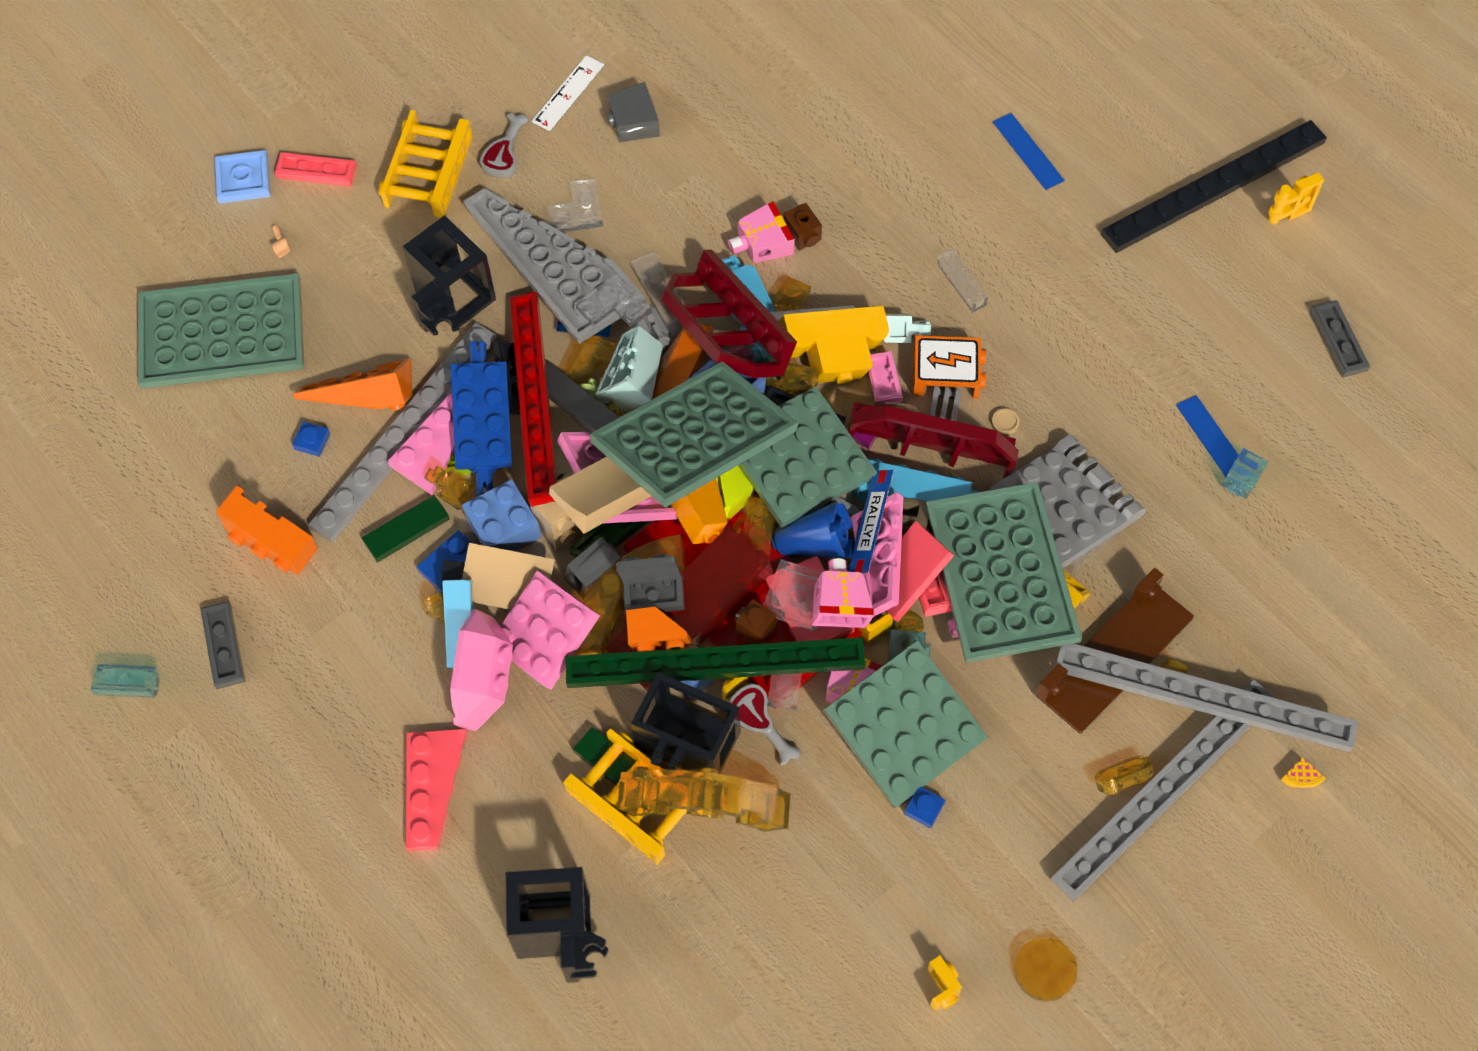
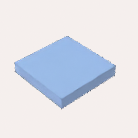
M266 150L215 156L216 194L219 203L271 197L269 163Z

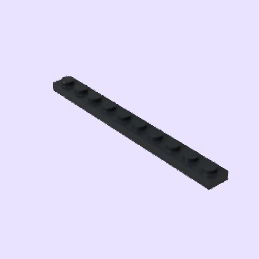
M1309 120L1103 228L1101 236L1113 251L1118 253L1323 145L1327 137L1312 120Z

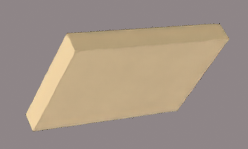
M469 543L462 580L472 579L473 603L511 610L536 571L543 573L551 579L555 559Z

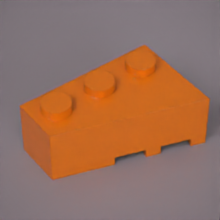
M236 485L216 511L228 533L227 538L239 547L242 545L249 547L250 551L262 560L265 558L272 560L273 564L285 573L291 571L299 575L318 549L313 537L283 516L279 519L265 511L267 505L261 501L255 505L246 499L243 494L244 490Z

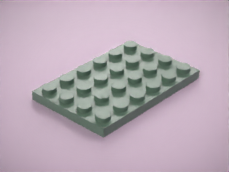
M298 273L138 292V384L141 389L304 369L301 279Z
M720 362L590 433V442L666 508L796 432L798 422L728 365Z
M1038 482L926 502L925 508L932 535L954 554L953 558L942 569V574L951 602V609L965 663L1081 642L1082 635Z

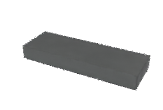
M1335 300L1312 306L1310 313L1342 378L1368 371L1370 365L1338 301Z
M227 601L200 608L215 688L220 689L245 682L230 602Z

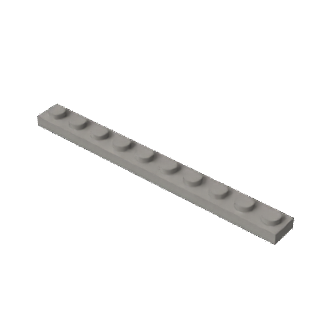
M477 323L471 327L308 524L310 530L331 543L337 539L393 470L389 466L388 460L452 392L451 364L470 363L469 343L472 341H476L477 351H479V341L486 342L487 355L493 348L492 344L498 339L497 334Z
M1074 643L1061 646L1056 666L1060 663L1068 670L1067 675L1339 750L1351 752L1354 747L1358 721Z
M1255 679L1244 689L1275 698ZM1216 716L1051 878V881L1074 902L1252 725Z

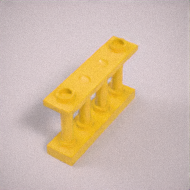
M410 110L408 118L404 119L402 123V134L385 180H382L379 185V195L382 197L384 207L390 208L393 197L398 196L428 202L432 206L435 217H443L446 214L473 137L470 120L459 119L457 127L453 128V130L420 125L416 111ZM416 135L451 141L449 149L446 148L445 151L413 145ZM409 155L441 160L444 164L442 169L434 171L407 166L406 162ZM401 175L436 181L435 189L430 192L401 187L398 184Z
M610 728L607 731V737L613 745L585 777L581 776L578 779L570 774L563 782L565 790L658 865L665 857L664 847L662 846L664 842L662 840L690 807L699 814L702 813L704 810L703 800H701L703 796L694 787L689 785L686 788L662 768L651 764V760L632 746L633 741L625 733L620 731L617 734ZM624 751L636 761L635 764L607 796L603 795L600 797L593 791V785ZM647 769L659 780L630 814L626 813L624 816L616 810V803L644 770ZM669 789L681 800L654 832L650 831L646 834L639 828L641 825L639 821L662 794Z

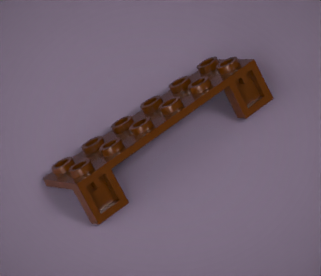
M1154 567L1136 585L1132 598L1084 646L1150 664L1193 620L1194 615L1162 590L1160 583L1164 574ZM1059 663L1039 683L1036 697L1075 731L1082 734L1124 690L1067 675L1068 670Z

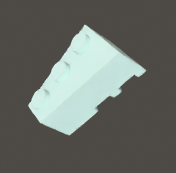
M640 326L623 333L594 397L618 415L632 411L651 401L663 344Z

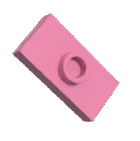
M892 351L870 354L873 367L868 371L875 406L902 402L903 396Z

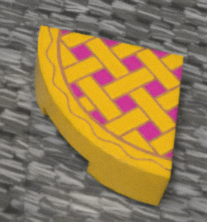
M1302 757L1281 781L1294 788H1313L1321 784L1326 777Z

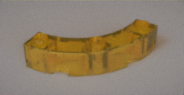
M680 534L651 541L626 554L618 561H623L628 557L650 559L658 554H667L676 558L682 574L687 573L685 545ZM616 564L600 577L584 601V604L598 613L600 617L574 656L607 654L609 651L613 626L619 614H622L625 610L624 584L616 570Z
M638 766L634 767L633 771L621 772L617 808L634 816L670 815V809H686V814L690 816L714 819L722 818V815L726 814L735 816L736 823L766 832L788 829L791 794L779 789V785L776 783H760L740 777L719 774L718 770L712 768H703L699 772L652 770L648 767Z

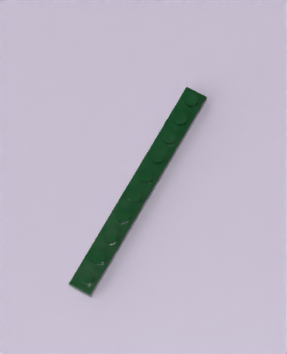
M863 637L565 656L567 688L652 683L657 672L678 681L862 670L866 666Z

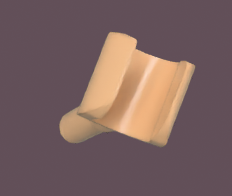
M274 225L272 229L277 242L271 246L276 255L281 258L290 253L291 250L287 245L286 239L282 236L279 226Z

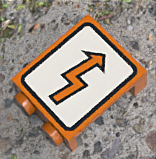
M916 335L913 356V396L924 397L925 386L973 388V399H978L980 388L985 389L986 372H981V365H985L986 349H981V338Z

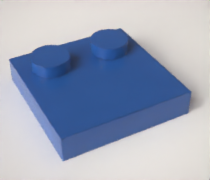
M457 530L417 566L418 572L443 595V589H441L443 560L465 562L468 545L472 542Z

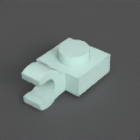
M886 314L889 333L884 339V343H911L912 335H931L930 321L912 322V314Z

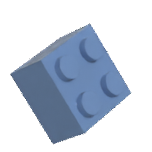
M512 479L462 504L466 521L481 545L517 551L542 538L538 521Z

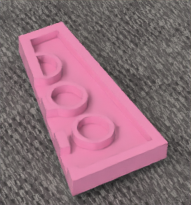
M452 392L388 460V464L392 469L430 495H433L440 476L444 475L448 467L447 463L453 452L455 453Z
M898 492L887 497L869 572L861 573L864 575L874 616L899 604L903 496ZM864 510L851 516L855 542Z

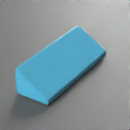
M472 579L443 580L447 668H454L459 630L470 616L471 610H474Z

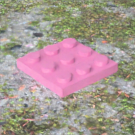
M536 571L500 627L513 644L512 662L544 687L552 690L566 668L565 656L575 655L600 615L546 575Z

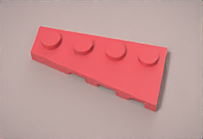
M466 729L407 733L406 849L408 851L439 849L448 814L447 808L450 796H452L455 786V776L460 766L461 753L468 734Z

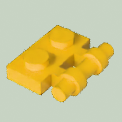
M1319 172L1310 176H1302L1294 183L1293 189L1289 185H1283L1276 192L1274 197L1275 203L1271 205L1268 212L1271 224H1277L1279 220L1285 217L1290 221L1311 211L1324 181Z

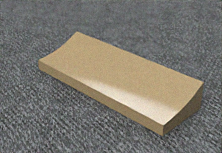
M608 457L550 486L549 495L583 533L592 530L652 497Z

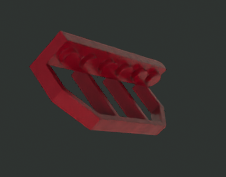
M712 249L703 250L696 272L673 274L665 288L661 301L716 364L724 362L735 372L751 378L784 376L797 341ZM705 282L722 302L683 305L672 292L675 287L703 286ZM732 312L747 330L708 333L695 318L730 316ZM757 340L776 362L756 364L723 351L720 346L755 344Z
M854 402L848 426V432L852 437L857 432L902 443L900 455L902 456L906 455L909 445L950 454L948 465L950 467H954L959 456L1004 466L1002 479L1011 475L1017 463L1019 450L1015 447V438L1003 436L996 430L888 405L876 407Z

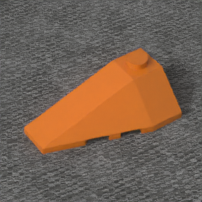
M700 324L708 333H713L714 328L712 326ZM685 328L681 330L660 359L652 399L687 381V379L702 368L706 352Z
M410 358L377 365V369L371 370L364 375L360 370L351 372V374L342 377V381L339 382L336 377L311 383L301 386L293 393L294 399L374 409L389 407L390 411L398 410L405 407V403L412 397V362Z

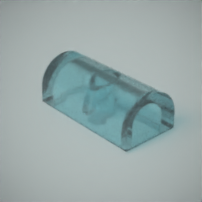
M98 664L91 690L94 695L154 698L159 688V673L156 667Z

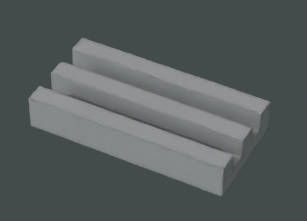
M934 386L929 415L935 416L938 397H944L940 418L945 419L950 398L954 399L951 420L956 421L962 390L952 392L950 391L951 388L940 390L939 386Z

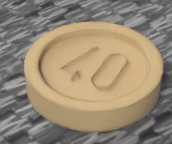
M1000 409L992 417L993 429L1002 435L1013 434L1019 427V416L1011 409Z

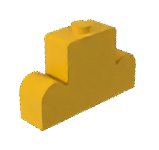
M884 306L784 314L779 319L780 324L797 341L791 358L800 357L806 351L813 380L816 383L837 381V384H845L853 379H861L873 367L870 351L874 350L889 333Z

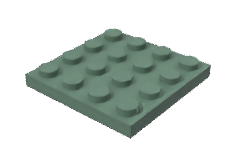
M817 387L779 405L782 410L798 422L796 432L738 465L781 528L871 481L872 477L877 474L875 468Z
M919 641L911 644L823 709L826 716L893 808L899 806L911 797L919 787H924L988 738Z

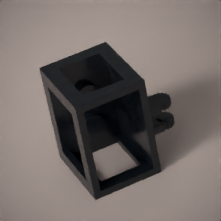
M657 672L631 722L635 748L651 755V764L658 766L661 761L669 763L668 771L675 774L677 769L681 768L716 784L741 733L740 707ZM670 688L727 712V721L724 722L672 699ZM653 698H655V705L646 723H643V718Z

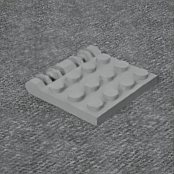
M1073 435L1066 436L1054 448L989 488V490L1038 482L1062 569L1139 520L1146 511L1138 501L1134 502L1135 498L1131 494L1121 497L1114 505L1109 502L1121 493L1123 486L1118 482L1116 483L1115 478L1102 465H1098V460L1095 457L1084 460L1078 468L1074 465L1087 454V449L1082 445L1080 446V442Z

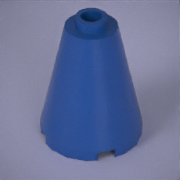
M831 503L802 516L782 528L777 527L775 534L772 535L773 547L781 555L817 556L818 558L832 559L850 558L854 550V538H849L848 529H853L849 512L843 503Z

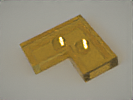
M591 336L580 344L576 342L562 373L577 385L588 384V380L591 379L596 367L605 370L608 368L618 344L596 336Z

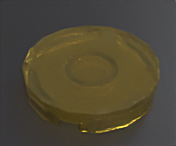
M1035 938L1024 944L1016 956L1014 964L1016 982L1022 991L1033 999L1044 1002L1059 1000L1069 993L1076 982L1077 963L1069 947L1059 940Z

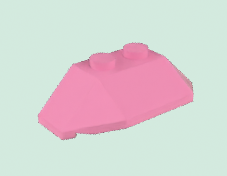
M474 609L471 610L470 616L459 630L450 687L452 708L455 713L453 717L454 725L469 731H477L505 703L510 663L513 657V644L494 617Z

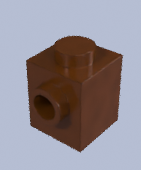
M803 203L783 213V219L794 237V245L798 250L812 247L821 240L822 224L807 203Z
M753 599L747 607L742 606L734 619L736 621V635L749 644H765L777 628V614Z

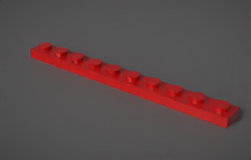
M536 291L510 297L527 492L531 507L555 502L549 495L550 486L558 483L539 298Z

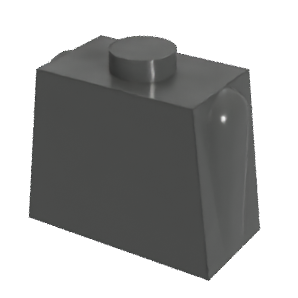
M645 82L607 95L609 112L606 114L610 128L615 127L619 142L660 137L659 119Z
M600 537L567 565L565 580L584 600L616 571V563L621 560L620 554L612 544L607 543Z

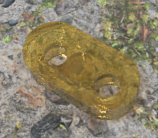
M794 363L788 364L784 376H780V380H775L773 377H765V385L767 387L772 385L783 391L799 395L817 387L818 375L813 368ZM801 381H806V382H808V384H807V385H801L800 382H801Z
M1134 756L1098 771L1095 775L1097 789L1107 795H1115L1132 785L1147 782L1154 774L1152 761L1147 756Z

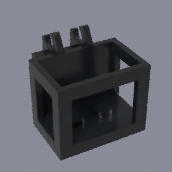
M445 215L402 246L416 292L411 296L419 326L426 333L429 331L434 336L438 335L436 327L443 321H446L451 326L452 332L459 331L462 325L496 300L487 255ZM457 244L470 255L462 262ZM477 265H479L482 281L471 271ZM458 279H461L479 298L457 314L449 286Z
M583 867L506 872L507 937L517 959L561 956V969L567 983L579 982V979L595 978L597 976V971L593 970L595 964L586 961V959L592 953H599L606 957L609 950L605 946L606 940L591 932L590 891ZM570 882V891L527 894L524 885ZM571 906V918L533 921L532 909Z

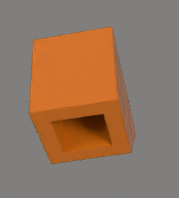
M648 607L626 610L628 645L634 652L654 651L655 649L663 648L667 650L684 649V646L692 645V639L687 631L658 608Z

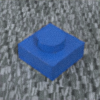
M302 422L292 444L294 450L320 457L330 436V431L325 427Z
M920 786L907 806L904 815L931 829L946 800Z

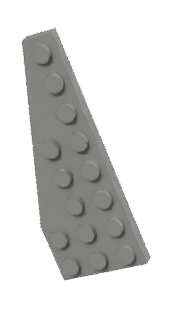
M484 188L463 201L467 211L532 289L536 291L537 295L578 344L645 302L644 295L613 260L607 257L604 259L597 255L595 250L588 246L586 248L574 242L572 237L542 220L540 222L530 216V213L523 209L520 211L514 208L507 200Z

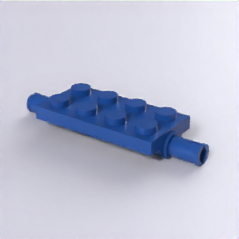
M476 341L469 343L470 363L451 364L456 470L467 469L476 475V497L484 494V488H486V492L493 489V474L495 470L512 467L506 362H487V344L484 341H479V351L476 349Z

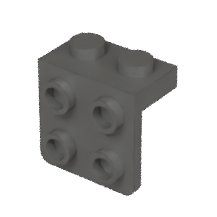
M658 554L650 559L628 557L616 563V570L624 584L625 613L626 610L656 607L661 612L685 610L683 575L675 557L667 554Z

